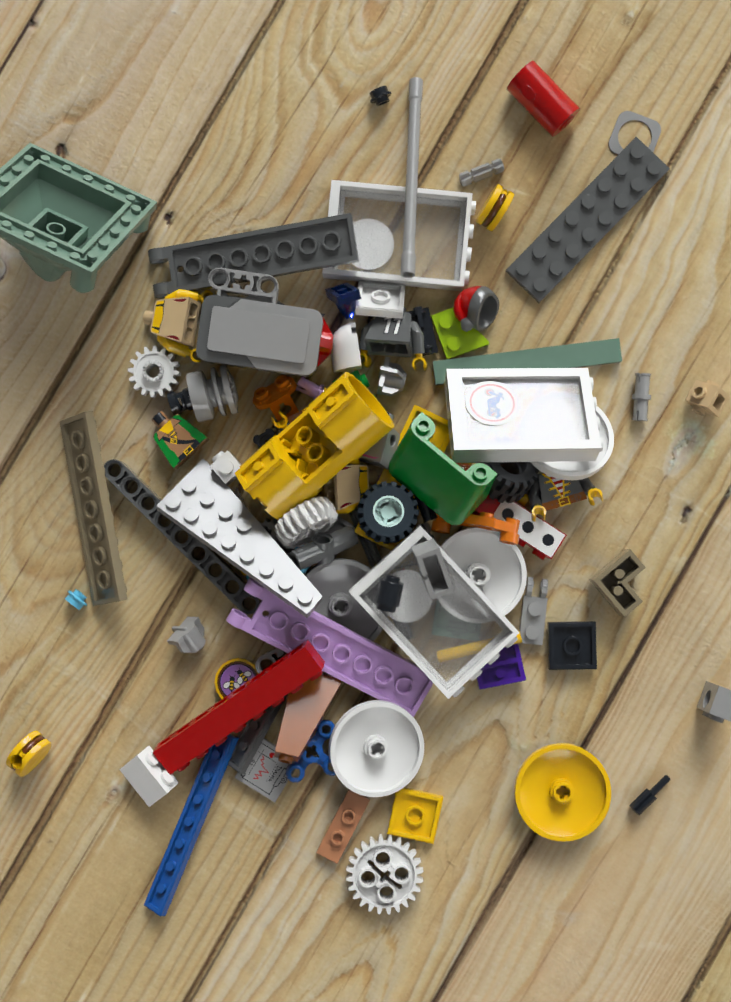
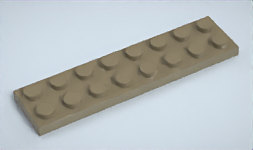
M93 411L83 412L60 421L92 603L93 606L128 599L126 594L127 587L124 583L122 572L123 565L118 550V539L115 534L114 516L111 512L109 501L110 494L107 489L105 468L102 463L101 445L98 441L96 430L97 423L94 419Z

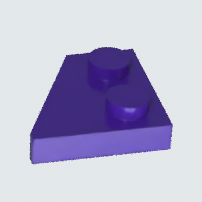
M514 644L509 648L504 647L498 652L500 656L495 662L490 665L487 663L481 668L482 673L477 677L479 690L526 681L518 644Z

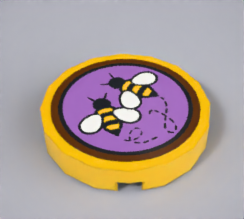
M239 657L229 659L222 664L216 673L214 682L216 692L220 698L223 699L259 674L256 670V664Z

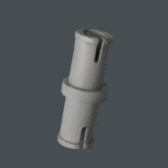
M635 373V394H632V399H634L632 420L648 421V400H651V395H649L651 374Z

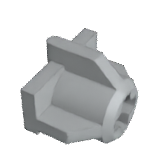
M388 356L385 358L384 365L380 367V381L377 394L393 396L403 391L407 374L399 364L390 362V357Z
M188 616L180 626H172L174 633L167 642L171 645H176L181 653H196L204 647L206 640L204 638V627L199 617Z

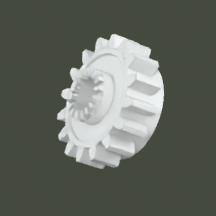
M153 346L152 351L144 347V354L136 352L138 359L130 360L134 367L128 368V372L134 376L130 377L129 381L136 382L133 387L135 390L138 391L142 388L141 394L143 396L150 392L152 398H155L158 393L160 396L165 397V391L173 392L172 385L179 384L175 379L176 376H181V373L176 370L180 364L172 362L175 358L172 353L166 356L168 351L165 348L159 352L157 346ZM153 367H159L160 373L158 376L150 377V370Z

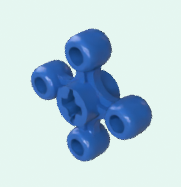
M322 720L315 735L308 744L309 747L316 746L314 750L318 756L309 755V757H306L307 751L305 750L298 762L287 767L286 776L289 781L293 783L300 782L305 776L306 767L312 763L320 764L327 775H336L333 770L328 769L330 759L323 752V743L331 737L335 727L332 721ZM329 725L330 731L324 734L322 727ZM293 769H299L300 774L297 777L291 776Z

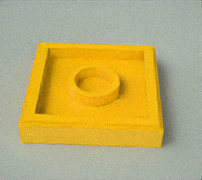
M405 787L395 792L387 834L434 844L443 796Z

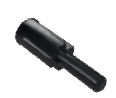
M665 775L650 790L646 788L629 805L631 809L640 816L657 799L655 795L670 781V777Z

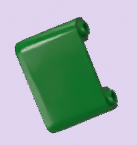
M421 412L411 423L390 459L389 473L447 523L460 525L487 498L497 473L483 463L473 464L467 471L461 468L429 441L435 433V424L427 415Z

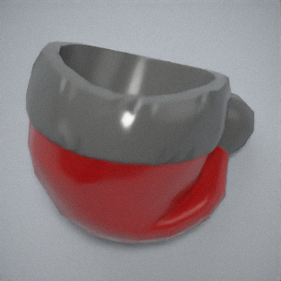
M473 286L459 293L453 305V312L455 318L461 322L462 330L468 332L474 328L477 331H483L495 320L500 302L490 288L486 286Z

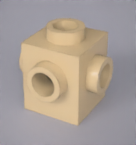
M696 380L693 387L689 390L685 401L692 406L691 410L701 416L709 414L719 417L730 396L713 381L707 380L702 382Z

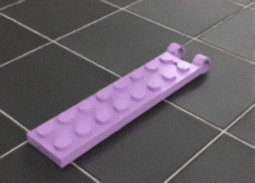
M252 578L248 579L244 590L252 596L261 599V602L252 618H249L242 611L233 608L226 619L229 624L286 653H289L308 639L325 661L322 671L378 700L395 703L404 708L413 717L415 716L433 685V682L415 663L315 611L306 618ZM267 610L269 615L264 616L262 612Z

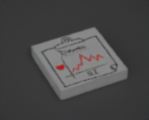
M264 738L245 774L237 773L235 778L273 802H276L288 782L286 769L290 764L278 761V758L274 757L276 745Z

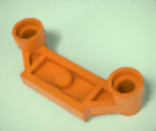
M480 512V515L471 514L460 524V526L501 532L499 542L518 545L520 535L518 534L520 520L506 518L503 521L494 518V514ZM436 514L438 518L432 522L431 531L450 534L451 524Z

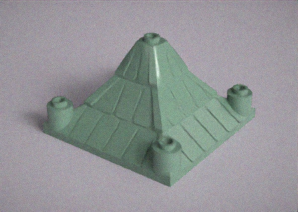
M32 143L25 146L0 168V238L19 250L25 262L45 281L54 282L60 279L65 271H71L70 285L80 293L94 290L98 270L132 233H142L148 230L151 214L156 210L157 201Z

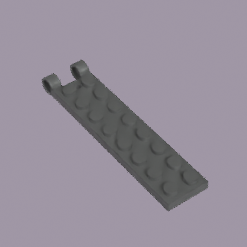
M351 213L148 250L150 264H161L169 261L171 281L153 285L155 298H165V296L178 289L198 291L213 288L208 281V276L215 268L254 272L277 277L359 262ZM182 266L184 270L178 272V268ZM216 275L214 279L215 285H224L226 283V275ZM231 275V277H232V283H236V284H237V283L248 282L246 278H243V281H241V282H240V281H235V280L233 279L234 275Z

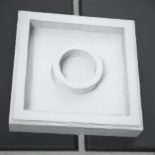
M359 281L355 315L403 319L405 285Z

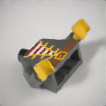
M543 472L539 473L537 480L528 492V500L532 510L531 520L535 522L537 514L542 515L543 520H545L546 511L587 499L586 495L590 505L594 506V497H599L603 501L602 491L595 488L589 478L561 480L546 475Z

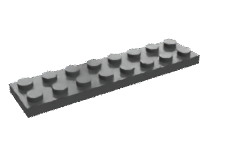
M635 137L506 269V272L540 303L670 168L641 140Z

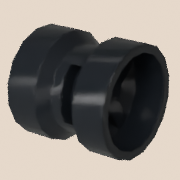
M188 387L182 389L179 393L171 392L167 394L174 416L181 414L184 410H193Z

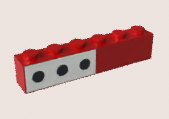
M488 495L472 513L473 515H480V512L494 514V518L503 521L506 518L520 520L518 545L523 548L525 545L533 549L532 554L541 560H544L545 557L552 559L567 536L538 516H536V520L533 522L531 520L532 512L514 501L513 503H507L506 501L500 503L495 498L494 500L490 499Z

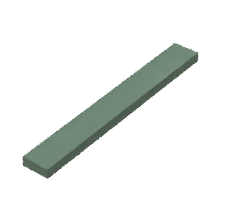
M616 338L438 360L432 363L435 385H443L447 369L580 368L622 362L620 340Z

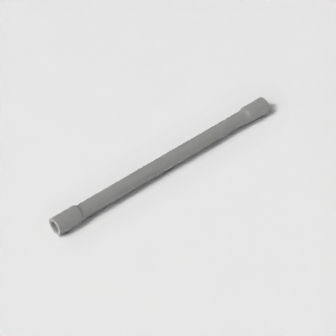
M418 77L409 80L403 253L401 255V276L404 278L415 276L416 264L415 235L420 115L423 95V80Z

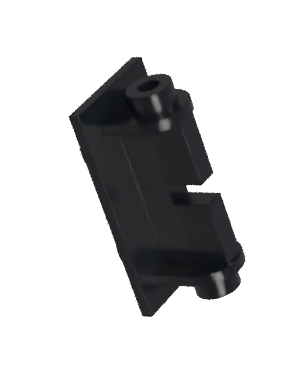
M422 306L413 308L412 311H407L412 315V321L417 322L423 332L425 353H422V355L438 353L429 307L422 308Z

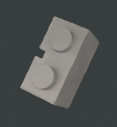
M434 538L412 546L414 558L431 600L454 592L440 548Z

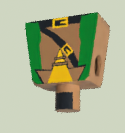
M160 411L152 418L154 424L159 428L153 435V438L171 466L175 469L182 466L210 440L178 414L169 419L163 411Z

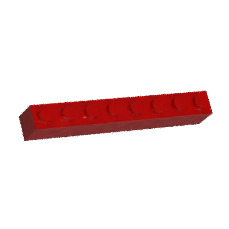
M307 639L159 742L152 753L170 775L176 770L179 772L183 771L190 765L189 761L195 757L197 759L202 758L208 753V748L214 744L216 747L221 745L228 738L227 735L232 732L235 734L240 732L249 720L253 719L255 721L259 719L269 706L273 708L278 706L284 700L285 695L290 692L295 694L304 686V682L309 679L311 681L317 679L323 673L325 661Z

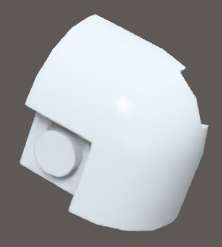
M353 322L343 325L333 335L331 358L333 372H343L344 374L345 372L351 373L353 370L362 369L356 324Z

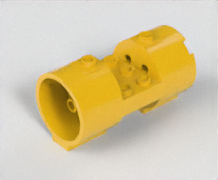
M345 372L314 399L308 408L278 435H274L239 466L240 469L235 472V475L244 491L248 492L253 499L257 498L266 506L265 511L279 520L290 509L295 508L298 504H302L305 500L308 501L322 491V486L353 459H359L394 428V423L376 397L356 377Z

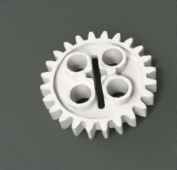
M379 834V839L376 842L370 836L369 845L361 841L362 850L354 848V853L357 857H349V861L354 865L346 867V871L352 873L346 876V881L353 882L348 886V890H356L353 894V899L361 897L360 906L362 907L368 903L369 912L375 906L377 907L378 914L381 913L382 908H386L389 915L391 907L400 912L401 903L405 907H409L407 899L416 900L413 891H421L416 883L423 882V877L417 875L423 873V867L417 866L421 863V859L413 858L416 855V849L408 851L409 842L402 846L401 837H398L394 842L392 841V835H389L387 840H384L382 834ZM381 852H385L389 855V859L385 862H380L376 856ZM368 860H371L372 862H374V864H375L378 868H376V867H374L373 865L369 864V863H368ZM400 867H404L408 870V873L403 877H399L395 874V871ZM380 870L384 873L388 870L389 877L386 875L381 877ZM366 871H370L374 874V878L367 881L361 875ZM392 880H394L398 884H401L402 887L398 888ZM385 886L393 889V892L388 896L380 892Z

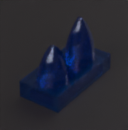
M347 282L325 289L327 298L336 304L341 314L346 319H353L356 300L361 299L359 289Z

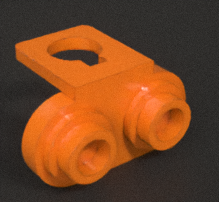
M286 375L278 376L274 383L266 388L260 387L254 392L253 404L260 410L270 407L278 422L282 419V416L279 414V405L282 403L291 407L290 412L285 415L287 418L299 412L290 396L297 387L295 380Z

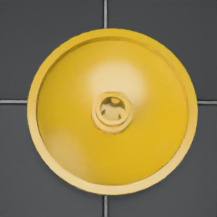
M556 743L536 750L523 762L515 779L514 797L522 819L534 832L554 841H573L589 835L602 823L610 807L611 784L605 768L590 752L573 744Z

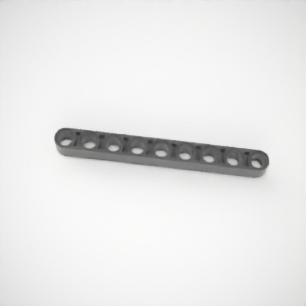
M116 459L107 461L104 465L106 478L240 611L248 615L254 614L261 599L252 596L244 590L246 582L213 550L188 533L187 542L180 543L177 535L184 529L173 521L167 527L161 524L163 514L157 511L156 505L162 499L127 464ZM119 464L121 473L114 477L111 474V468ZM131 481H136L138 489L135 493L131 494L127 488L128 484ZM148 497H152L155 501V505L151 510H147L144 506V502ZM197 547H202L205 550V557L202 560H198L194 556V550ZM215 563L222 567V573L218 577L213 576L211 573V566ZM231 580H235L239 584V590L236 593L229 592L227 584ZM252 597L255 599L256 607L253 610H248L244 606L245 598Z

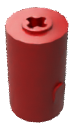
M535 61L525 65L511 80L506 89L552 137L566 128L580 111V107Z

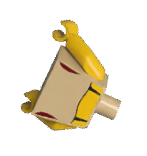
M178 289L165 296L164 299L157 300L154 311H145L143 322L146 325H151L150 332L157 335V341L168 352L186 357V355L190 356L193 362L199 363L201 361L193 358L196 348L191 350L189 346L193 347L200 305L203 303V298L213 295V293L206 290L202 294H198L197 291Z
M353 459L324 484L325 497L333 503L337 514L350 513L359 505L362 496L367 489L369 490V484L377 482V472L374 469L368 470L367 464L361 463L359 459Z

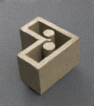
M624 549L589 580L619 616L625 617L643 602L628 582L646 567L631 549Z

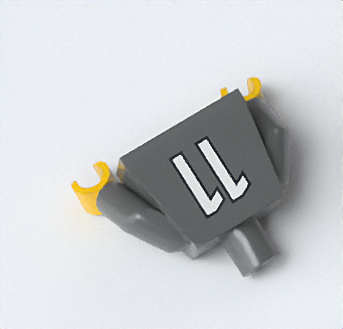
M405 307L403 319L375 317V319L363 327L359 349H361V359L365 357L364 366L366 368L370 367L372 363L367 353L369 355L411 358L415 354L416 358L412 361V367L416 371L417 362L422 361L424 363V371H426L427 362L422 353H425L424 335L418 323L412 321V315L406 312Z

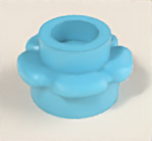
M75 589L74 592L68 591L69 594L65 599L78 610L84 605L87 606L85 602L87 597L79 590Z

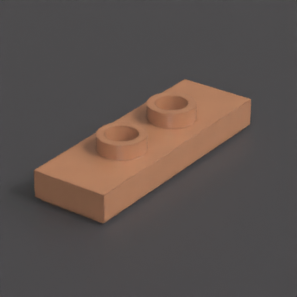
M348 789L316 851L317 854L338 864L370 802V798Z

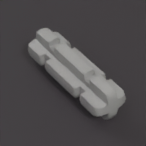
M496 159L491 161V164L486 163L471 169L470 172L460 173L459 180L461 185L465 187L472 184V181L478 182L491 177L493 173L496 175L503 172L504 165L502 160Z

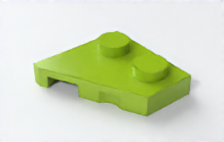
M453 308L431 315V320L446 359H452L489 345V341L476 329L472 328L468 332L461 329V322L455 318Z

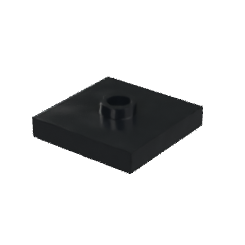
M596 621L547 622L549 670L597 669Z

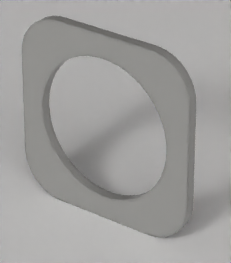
M631 111L622 112L616 121L609 140L610 150L619 155L623 150L618 141L620 128L629 121H640L650 129L652 139L648 148L654 152L661 133L660 124L655 120Z

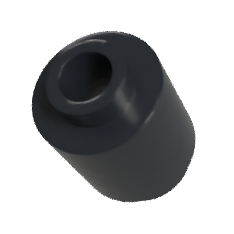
M386 575L385 579H380L375 600L377 609L391 613L396 612V607L400 605L404 583L400 582L399 577Z

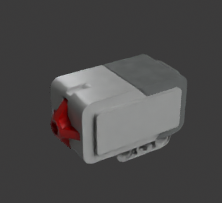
M215 268L209 273L208 281L217 291V295L207 296L202 303L196 346L198 358L212 364L311 377L317 372L318 367L331 355L334 336L321 313L314 309L277 304L279 284L273 276L226 268ZM218 274L226 275V283L222 286H217L214 283V279ZM231 275H234L233 279L235 281L241 282L243 278H246L250 285H246L245 289H242L239 284L232 283ZM265 281H272L274 283V290L272 292L265 293L262 291L261 286ZM227 293L245 295L248 297L242 298L229 296Z

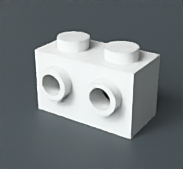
M150 746L146 747L119 769L148 807L165 796L179 783L174 775H170L152 753L153 749Z

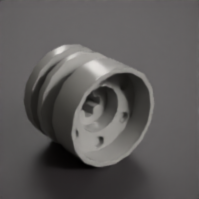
M227 365L220 366L221 377L218 376L216 368L212 367L211 379L207 380L202 370L186 374L189 396L198 422L214 419L215 407L219 408L222 416H227V404L232 414L238 413V392L235 380L229 372Z

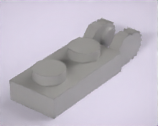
M527 577L525 595H523L519 631L522 643L543 645L548 600L546 598L548 579L541 580L540 596L534 597L531 596L534 587L533 577Z

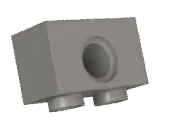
M706 681L697 708L703 710L702 715L717 722L723 723L724 719L731 721V690Z

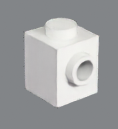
M228 450L225 453L220 451L212 458L214 463L210 467L225 484H231L237 478L235 472L240 469L241 463Z

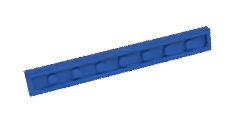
M232 734L227 735L228 738L221 745L216 747L214 744L208 748L209 751L204 757L145 900L144 906L160 917L167 914L239 739Z

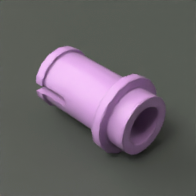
M304 377L300 378L297 383L298 386H296V391H300L314 399L324 391V385L321 384L319 386Z

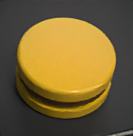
M497 184L485 201L475 222L479 225L482 224V226L492 232L510 206L514 193L511 191L507 192L506 189H503L502 185Z
M33 731L25 736L7 757L6 765L13 769L19 777H23L30 773L45 758L51 749L52 743L45 739L39 731Z

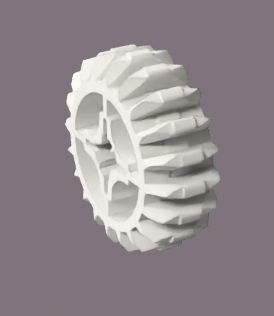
M327 497L311 498L284 514L283 518H280L275 525L274 531L283 546L294 549L311 542L315 534L327 532L337 521L338 514L335 506Z

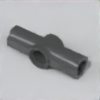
M351 526L331 534L325 532L317 533L312 537L311 543L292 550L288 553V557L300 570L316 563L329 564L334 561L335 554L358 544V536Z

